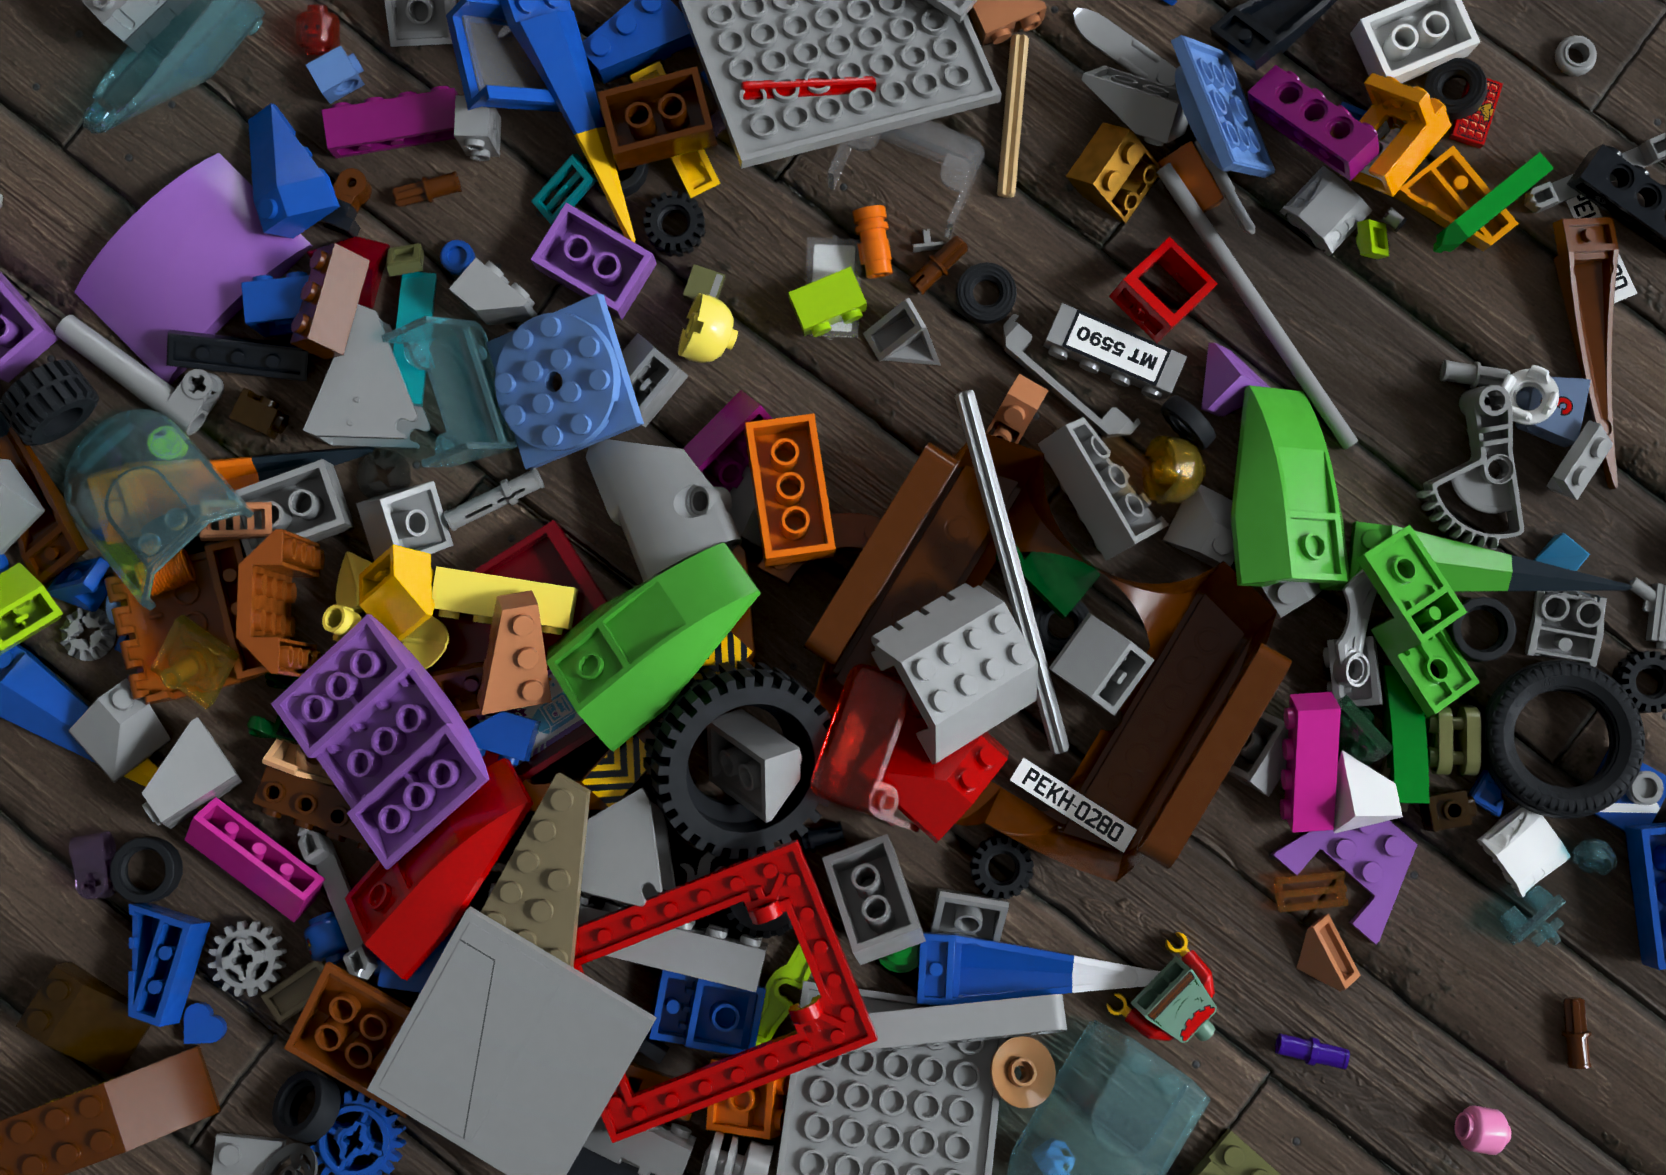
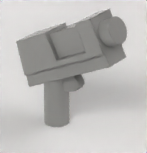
M1634 577L1629 582V585L1633 587L1630 590L1644 599L1642 609L1644 612H1649L1646 641L1656 642V649L1666 650V585L1655 583L1652 584L1651 588L1637 577Z

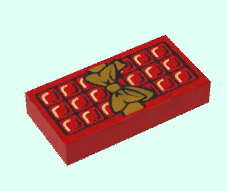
M1486 78L1487 94L1483 104L1472 115L1454 120L1449 139L1479 149L1484 146L1503 83ZM1467 81L1461 98H1463L1469 91V84Z

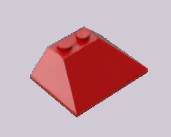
M914 704L857 772L929 838L937 843L974 804L1008 760L1009 751L988 732H985L932 765L915 734L927 727V724L916 704Z

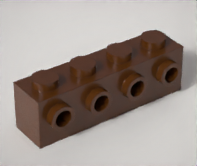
M266 766L252 802L263 806L261 809L262 813L276 818H281L282 814L295 818L293 824L308 830H313L314 826L327 830L325 836L340 842H345L346 838L359 842L357 848L374 854L347 815L351 808L335 785L294 776L271 766Z

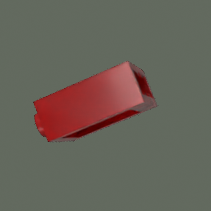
M1169 237L1130 272L1109 297L1151 339L1159 343L1218 283L1183 248ZM1156 262L1192 296L1175 313L1167 308L1139 280Z

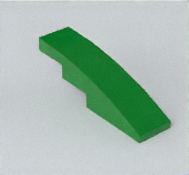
M1384 665L1382 666L1383 734H1387V768H1391V781L1396 784L1400 803H1430L1425 714L1395 667Z

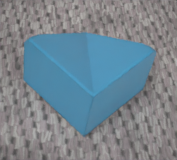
M1560 533L1553 536L1534 561L1577 571L1590 554L1568 535Z

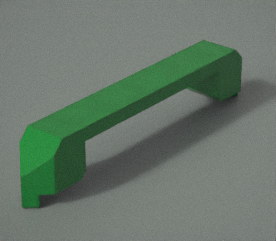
M1540 152L1438 233L1436 235L1437 242L1433 244V252H1452L1551 172L1554 168Z

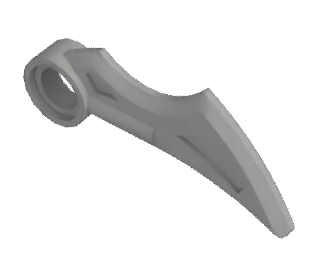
M1195 141L1194 146L1225 197L1237 224L1247 234H1255V225L1234 191L1235 187L1228 174L1216 167L1206 155L1199 142Z
M1363 569L1342 589L1347 602V621L1341 637L1335 643L1337 658L1333 665V674L1337 683L1343 686L1360 687L1365 684L1370 674L1369 660L1362 652L1377 590ZM1353 661L1355 669L1353 676L1350 678L1348 673L1349 665Z

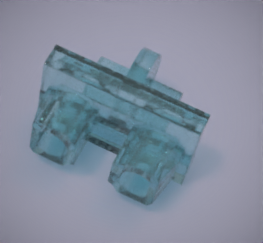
M1538 884L1523 897L1535 910L1529 918H1526L1515 905L1499 917L1504 928L1510 933L1506 938L1512 945L1520 943L1537 929L1538 933L1531 938L1534 945L1539 947L1547 940L1556 946L1561 942V938L1556 931L1564 923L1558 917H1555L1550 923L1545 922V920L1563 906L1566 901L1559 894L1553 897Z

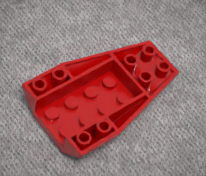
M506 758L486 767L490 780L390 869H385L378 859L345 897L364 945L401 979L407 981L454 929L533 805V801L513 765Z

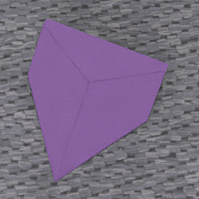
M1209 343L1202 410L1216 416H1225L1243 406L1245 387L1250 385L1271 388L1231 350L1217 343Z

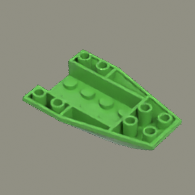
M1250 385L1245 387L1231 509L1237 586L1267 587L1282 581L1319 583L1320 590L1342 591L1344 586L1350 581L1344 522L1333 469L1319 422L1303 391Z
M722 542L680 562L600 605L548 648L546 663L576 713L603 743L614 752L671 705L761 592L727 544Z

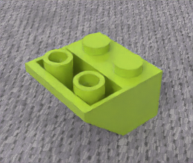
M20 562L0 574V655L55 623L63 615V612L43 584Z

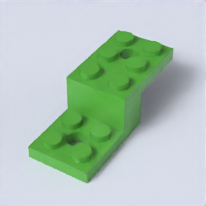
M1411 525L1404 527L1357 557L1358 563L1392 613L1390 617L1373 627L1371 632L1426 717L1435 715L1480 683L1445 630V627L1466 614L1467 611ZM1398 563L1406 569V578L1400 575L1397 568ZM1431 663L1438 668V678L1430 670Z

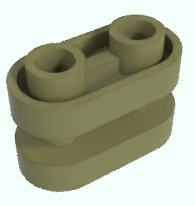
M1449 706L1428 718L1425 715L1426 733H1429V747H1427L1428 764L1434 775H1449L1453 765H1457L1460 775H1478L1481 766V718L1478 708L1460 707L1457 717H1453ZM1453 730H1457V751H1453Z

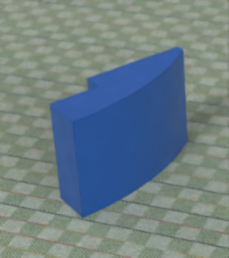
M660 969L651 1014L657 1017L647 1035L652 1040L683 1044L687 1048L730 1055L756 1046L766 988L758 986L757 991L752 992Z

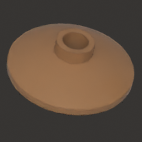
M1019 1036L1006 1040L997 1048L991 1060L990 1076L996 1093L1004 1102L1013 1107L1025 1109L1038 1106L1049 1097L1055 1084L1056 1070L1050 1052L1042 1043L1030 1037ZM1015 1067H1019L1021 1070L1019 1080L1015 1077Z

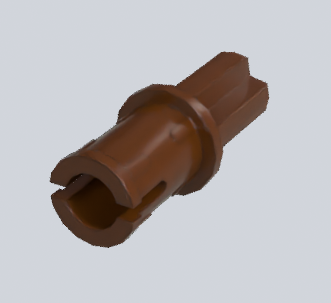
M453 171L452 173L430 179L424 176L422 181L396 187L393 189V197L398 207H404L427 200L432 203L434 198L462 192L457 172Z
M954 236L934 256L931 254L928 256L929 261L908 279L909 283L915 289H918L921 295H924L942 275L947 276L949 274L947 270L968 251L967 244L960 237Z
M1580 997L1565 998L1563 1001L1565 1031H1562V1036L1566 1037L1568 1068H1591L1588 1037L1591 1036V1031L1587 1030L1585 1000Z

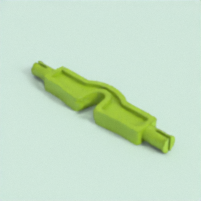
M799 943L787 964L775 970L765 986L766 993L756 1046L772 1039L778 1027L789 1014L790 1006L793 1005L792 1001L780 993L779 987L787 983L801 990L803 981H808L811 974Z

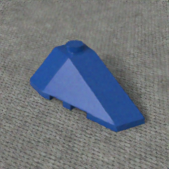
M269 104L248 120L253 200L263 232L293 239L340 207L330 177L324 169L316 165L311 158L313 156L308 147L302 146L295 136L296 131L275 104Z

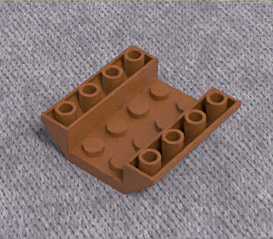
M275 529L238 564L236 638L271 674L300 677L321 658V653L317 651V645L290 640V637H294L296 629L295 618L291 617V604L296 601L297 588L296 584L292 583V578H319L320 570H323L325 565L324 550L320 549L319 543L284 529Z

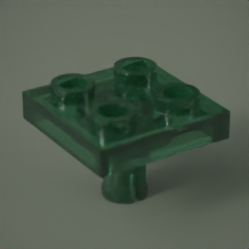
M1347 695L1337 700L1341 708L1338 761L1342 750L1367 766L1388 755L1393 746L1372 724L1374 722L1373 713L1366 707H1357Z

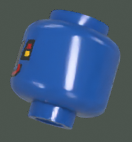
M334 911L310 919L308 921L309 926L304 931V939L312 960L317 962L326 961V963L329 961L333 964L344 961L343 955L349 949Z

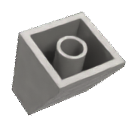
M198 717L191 720L142 792L147 801L142 804V807L152 822H156L158 826L164 824L172 829L203 809L215 797L219 799L243 783L206 726Z

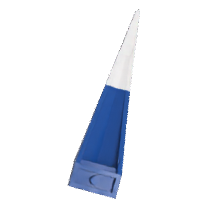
M923 932L926 942L919 945L916 1002L917 1004L953 1005L1051 994L1146 987L1161 971L957 933Z

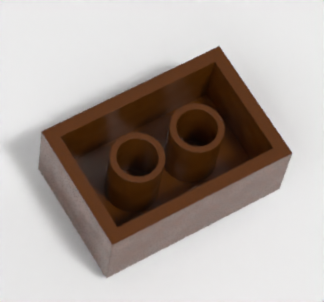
M697 66L598 92L612 153L619 171L717 145Z

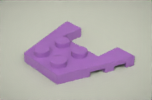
M1389 820L1340 833H1334L1333 830L1304 832L1283 847L1280 846L1275 849L1271 855L1292 874L1298 875L1319 850L1371 894L1369 900L1349 923L1371 943L1377 944L1380 941L1417 844Z

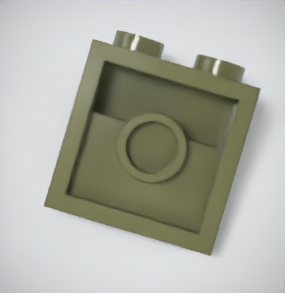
M1228 1128L1189 1175L1281 1174Z

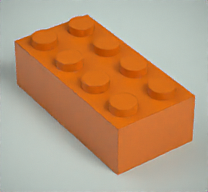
M815 414L746 422L744 434L764 565L772 566L833 557L836 547Z

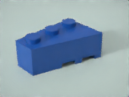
M631 0L582 42L589 68L603 84L640 70L643 65L660 58L664 60L672 57L671 54L682 49L695 47L683 13L671 0Z
M153 903L129 904V915H132V937H129V949H132V971H128V1017L158 1027L180 1023L211 922Z

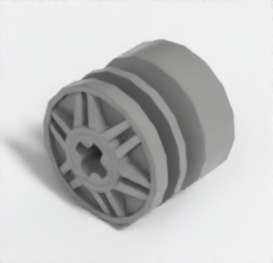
M716 1131L714 1139L705 1151L700 1175H768L774 1145L751 1140L745 1155L738 1154V1136L733 1135L730 1149L726 1151L721 1149L724 1133Z

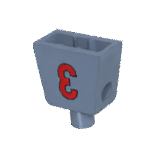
M1552 377L1559 389V402L1554 413L1548 419L1538 424L1523 425L1515 423L1518 429L1562 447H1568L1573 445L1580 435L1591 380ZM1524 387L1517 393L1516 403L1523 410H1534L1542 403V394L1534 387Z

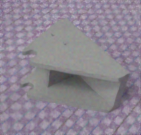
M358 304L344 355L333 358L303 431L331 446L419 449L420 445L410 439L411 432L413 430L428 432L431 426L423 406H414L393 354L395 335L390 324L383 322L376 311Z
M641 788L588 819L581 885L582 894L628 906L642 907L645 905L647 898L657 895L663 890H670L676 887L667 820L649 791Z

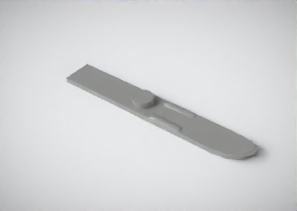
M1086 8L1075 9L1073 13L1075 27L1080 35L1092 46L1131 74L1176 88V68L1099 13Z

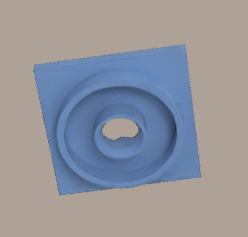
M1183 35L1171 40L1180 66L1175 71L1178 97L1186 119L1209 159L1224 172L1234 171L1262 178L1274 174L1275 168L1228 52Z

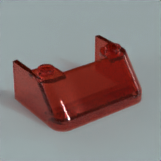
M858 664L850 670L811 777V788L813 793L820 798L919 832V828L914 823L894 816L899 803L898 792L892 785L882 782L905 715L922 718L899 674L887 670L881 671L878 667L868 664Z

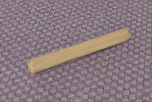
M1020 34L1012 35L1010 40L997 195L1003 198H1012L1016 192L1029 45L1028 36Z

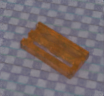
M1345 871L1274 877L1277 911L1281 913L1349 906L1345 893L1347 892V887L1344 884ZM1335 879L1336 881L1334 886L1284 891L1282 885ZM1337 893L1336 899L1287 904L1284 902V898Z

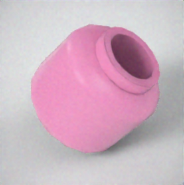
M1472 1105L1464 1109L1456 1118L1454 1126L1455 1135L1461 1145L1468 1151L1497 1155L1511 1139V1128L1508 1125V1121L1505 1115L1497 1109Z

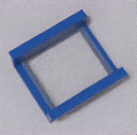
M460 0L446 14L468 110L479 107L561 112L527 54L509 29L500 0ZM566 0L569 11H572L570 0Z

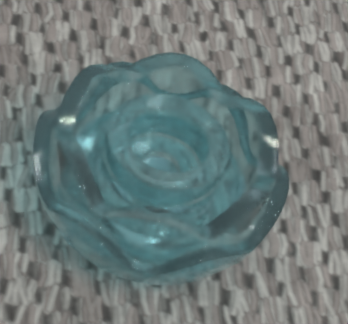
M1586 839L1578 843L1572 850L1573 863L1578 864L1579 868L1585 873L1596 871L1601 875H1607L1617 866V857L1614 850L1608 843L1602 840Z

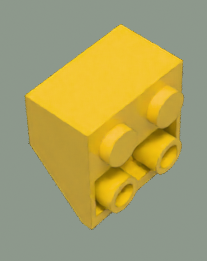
M393 544L359 574V606L366 614H371L382 623L400 642L433 616L435 603L432 599L434 572L431 568V554Z

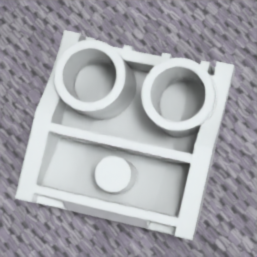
M1517 806L1506 814L1490 830L1477 839L1480 846H1483L1484 851L1492 856V861L1497 863L1503 871L1502 874L1506 881L1512 884L1511 887L1513 889H1516L1514 890L1516 895L1522 898L1537 882L1571 857L1542 815L1533 813L1521 806Z

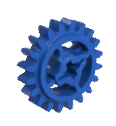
M352 1089L347 1090L344 1094V1100L341 1097L337 1118L341 1114L353 1111L361 1112L359 1119L351 1123L345 1122L343 1124L335 1120L334 1125L326 1135L310 1146L314 1152L319 1153L317 1157L318 1165L321 1163L325 1164L321 1175H328L331 1172L335 1175H383L382 1171L390 1174L395 1169L390 1161L398 1162L403 1156L395 1148H401L407 1142L397 1137L398 1134L406 1129L405 1125H395L394 1123L400 1115L395 1112L390 1114L388 1108L372 1099L369 1100L366 1095L360 1092L356 1098ZM375 1121L381 1129L383 1142L380 1141V1137L377 1136L374 1130ZM361 1128L359 1132L361 1143L353 1149L355 1145V1136L353 1134ZM332 1135L334 1136V1140L337 1141V1144L340 1148L339 1155L336 1153L333 1147ZM371 1153L378 1156L374 1162L366 1165L353 1164L355 1158L359 1155H369Z

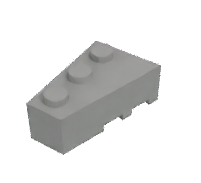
M600 1116L583 1147L617 1164H620L622 1161L639 1168L638 1174L650 1175L651 1173L655 1175H683L697 1137L690 1135L692 1131L687 1127L673 1123L671 1127L661 1124L612 1143L603 1119Z

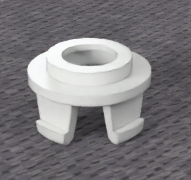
M1532 365L1530 369L1519 370L1505 377L1501 387H1504L1509 393L1514 422L1523 425L1538 424L1548 419L1556 410L1559 402V389L1547 369ZM1524 387L1538 389L1542 394V403L1534 410H1523L1516 403V395L1519 390Z

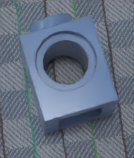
M341 45L306 64L318 88L330 104L365 85L359 75L364 70L354 53L347 55Z

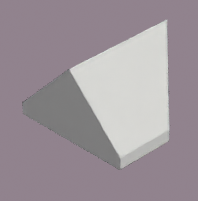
M1342 750L1337 766L1333 832L1340 833L1403 817L1396 784Z

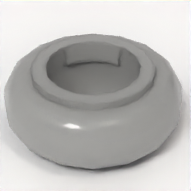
M1573 35L1566 37L1555 50L1557 67L1561 72L1569 76L1584 75L1596 63L1597 51L1595 45L1584 36ZM1571 48L1579 50L1583 55V63L1573 62L1569 58L1568 50Z

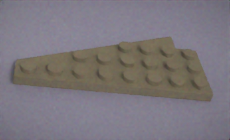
M559 772L550 784L481 913L574 968L591 790Z

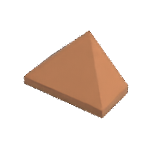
M1323 915L1307 929L1296 969L1338 991H1343L1361 975L1330 915Z

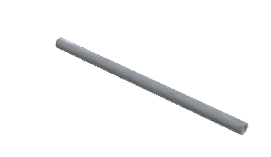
M1171 163L1160 168L1156 172L1342 448L1346 450L1357 443L1358 439Z

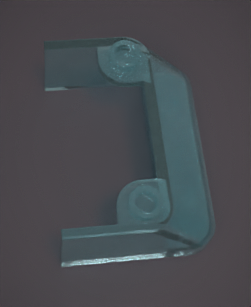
M424 316L381 336L384 343L404 345V355L407 362L418 370L427 371L446 432L439 435L436 439V455L421 461L423 467H453L501 454L518 446L514 432L504 420L498 406L495 391L496 372L486 343L489 341L479 323L472 320Z

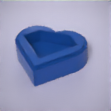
M197 1002L187 1007L184 1012V1044L213 1043L225 1036L227 1023L221 1016L214 1015L213 1009L209 1004Z

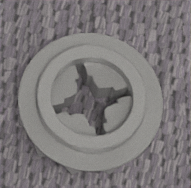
M77 608L72 614L66 616L64 625L59 628L62 632L60 643L68 651V655L82 661H94L102 658L111 650L116 639L115 625L109 622L106 612L99 608L95 612ZM84 624L87 628L99 629L90 635V644H88L86 639L76 638L80 633L84 632Z

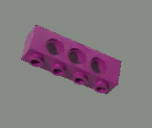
M1275 65L1247 92L1249 106L1253 114L1349 181L1379 154L1378 133L1373 126L1366 122L1362 124L1352 117L1342 105L1336 106L1328 101L1317 88L1311 89L1303 84L1292 71L1286 72Z

